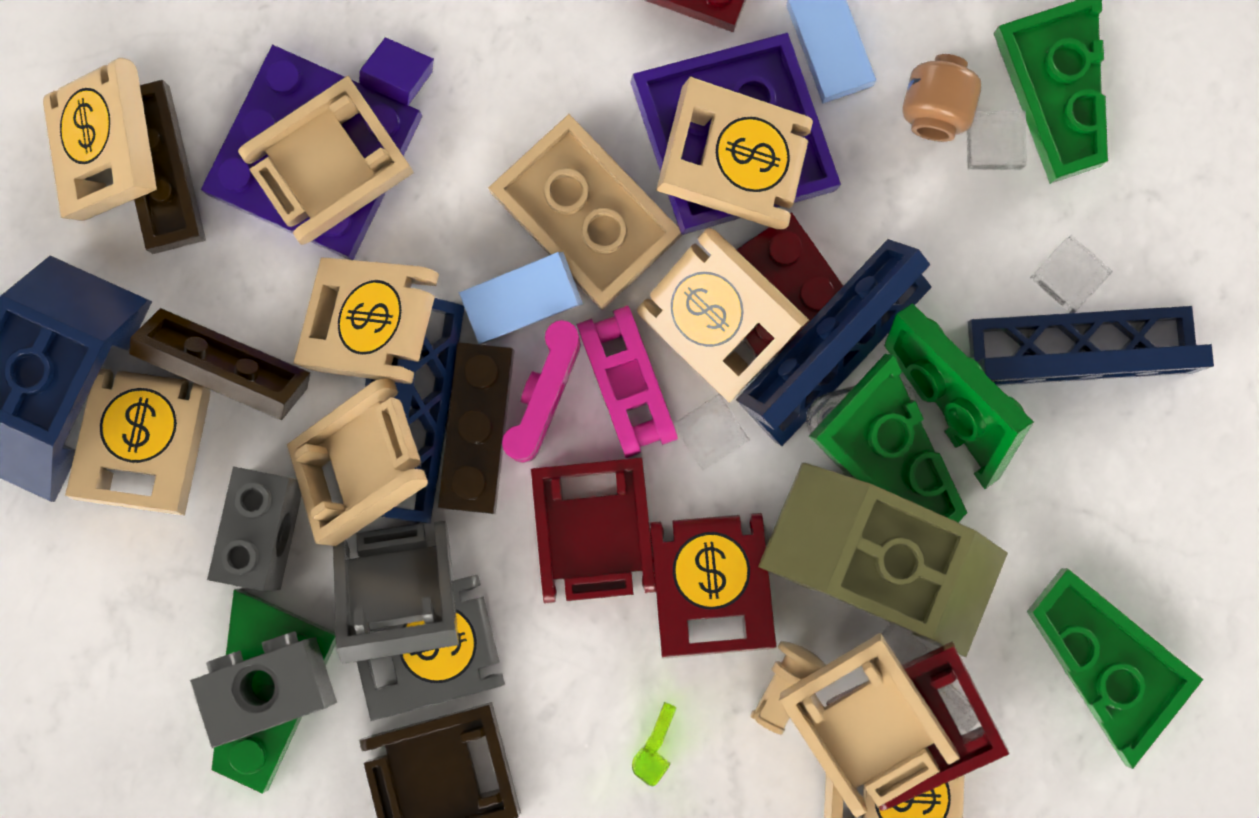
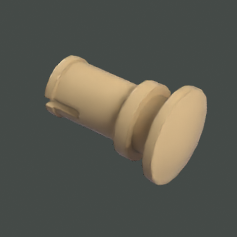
M780 641L778 644V648L786 655L782 662L775 661L772 667L775 675L756 709L750 715L753 719H756L755 721L758 724L780 735L785 731V726L790 719L779 702L780 693L826 665L813 652L786 641Z

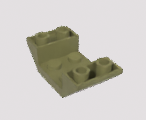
M803 462L800 465L758 567L807 589L820 591L911 631L912 635L941 647L953 641L960 656L967 657L1008 552L978 531L875 485Z

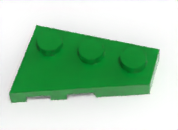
M1075 0L999 25L993 33L1050 184L1099 168L1108 162L1106 96L1102 94L1101 85L1104 41L1100 40L1099 14L1102 12V0Z
M912 303L896 314L884 346L889 354L895 356L901 371L919 397L928 403L935 402L940 408L949 428L944 430L945 434L955 448L965 444L981 467L973 474L985 490L1001 478L1034 421L1024 412L1018 401L1007 396L984 373L978 362L966 356L944 334L938 323L927 318Z
M884 354L812 431L809 437L848 477L875 485L959 523L968 512L941 454L935 452L921 423L924 418L916 401L911 400L900 378L902 371L895 356Z
M1068 568L1060 569L1027 610L1030 618L1124 765L1133 769L1204 679Z
M234 589L226 655L241 651L243 661L265 654L262 642L295 631L298 641L317 638L326 666L336 645V632L242 589ZM258 670L252 680V688L255 695L261 700L270 701L275 691L272 677L265 671ZM302 717L214 747L211 770L259 793H265L272 784Z

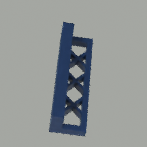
M887 239L743 391L736 401L775 443L783 446L888 335L896 314L912 303L916 305L932 288L922 275L931 264L919 249Z
M434 298L431 311L445 314L442 337L431 345L425 335L419 362L393 357L392 366H401L414 372L412 384L395 383L398 394L394 398L401 400L408 424L410 425L416 419H419L426 431L425 444L418 450L421 467L419 465L415 469H421L425 472L428 483L417 492L414 510L394 507L380 517L431 524L453 385L457 343L460 341L465 309L464 305ZM427 363L435 377L433 392L422 400L414 387L416 371ZM366 378L365 387L375 380Z
M1192 306L985 318L968 321L970 357L978 362L984 373L997 386L1193 374L1214 367L1212 344L1196 345ZM1176 320L1179 346L1156 347L1144 337L1156 321ZM1144 322L1138 330L1129 324ZM1113 324L1130 340L1121 350L1101 351L1089 341V338L1101 325ZM1090 325L1083 334L1073 327ZM1057 327L1075 343L1067 353L1045 354L1034 344V341L1046 328ZM1022 329H1035L1028 338L1018 331ZM1004 331L1020 347L1009 357L986 358L984 332ZM1136 345L1140 347L1139 349H1133ZM1082 348V349H1083L1084 351H1086V352H1078V351ZM1026 351L1030 354L1022 356Z

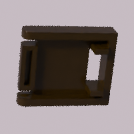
M492 702L374 734L359 740L362 752L374 750L385 746L387 755L373 758L363 763L377 818H518L521 813ZM486 736L499 789L481 793L468 742Z

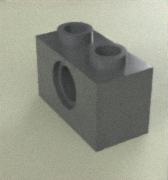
M233 466L207 580L263 592L281 590L302 497L297 479Z
M294 631L262 642L265 654L243 661L241 651H237L206 662L209 673L191 679L190 682L211 748L317 712L337 703L316 637L298 641ZM258 670L268 673L274 681L275 691L270 701L261 700L253 691L252 680Z

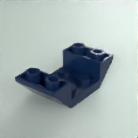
M51 255L1 295L0 479L50 502L56 501L72 468L75 449L64 443L112 345L129 351L130 337L140 328L152 301Z

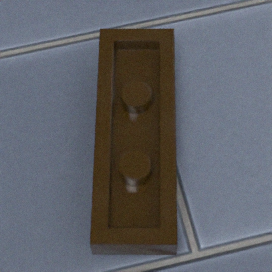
M163 79L140 85L157 190L134 199L145 249L152 254L206 241L171 89Z
M162 308L130 337V355L280 420H283L308 389L310 372Z
M457 343L438 508L496 514L503 455L502 439L506 429L515 352L513 348Z

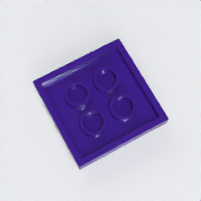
M788 33L633 73L630 83L660 172L682 86L689 77H693L808 116L813 120L810 134L801 136L808 140V145L794 203L835 192L840 187L839 176ZM712 118L705 126L690 122L681 157L682 160L697 165L701 164ZM668 194L681 235L740 219V217ZM776 204L773 205L776 208L782 207Z
M272 44L200 190L212 198L293 234L294 230L309 220L310 217L295 226L289 227L249 170L267 158L268 155H265L256 162L247 164L238 153V150L243 144L345 77ZM352 80L404 156L423 117L420 110L402 104ZM360 112L341 124L364 158L379 148H383ZM386 192L311 242L349 260H354Z

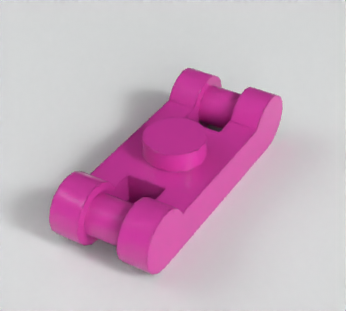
M627 305L613 310V317L596 323L591 318L576 324L625 458L640 454V447L660 440L661 444L664 445L678 439L632 312ZM622 337L627 350L606 357L602 344ZM647 404L652 419L632 426L627 411Z
M555 321L547 328L545 341L550 352L541 374L532 371L526 382L520 402L528 406L521 424L511 427L503 436V450L517 462H530L538 455L580 352L581 342L578 331L568 321Z

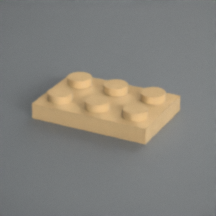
M570 114L563 118L488 187L494 198L549 255L564 252L575 283L601 310L605 309L682 237L679 227Z

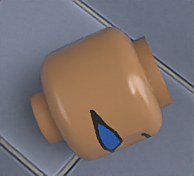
M940 54L935 57L934 61L921 63L913 69L902 111L905 120L912 125L911 130L915 135L932 141L948 142L954 140L956 134H962L971 128L981 93V80L975 72L967 68L968 62L965 59L951 54Z

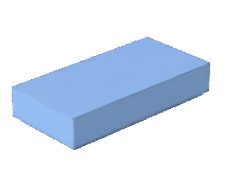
M787 0L788 12L822 103L824 104L873 87L876 78L847 1Z
M564 252L554 253L459 292L478 344L489 342L583 304Z

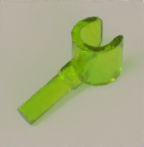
M664 702L647 742L632 760L633 773L649 786H655L671 764L657 752L663 744L677 707Z

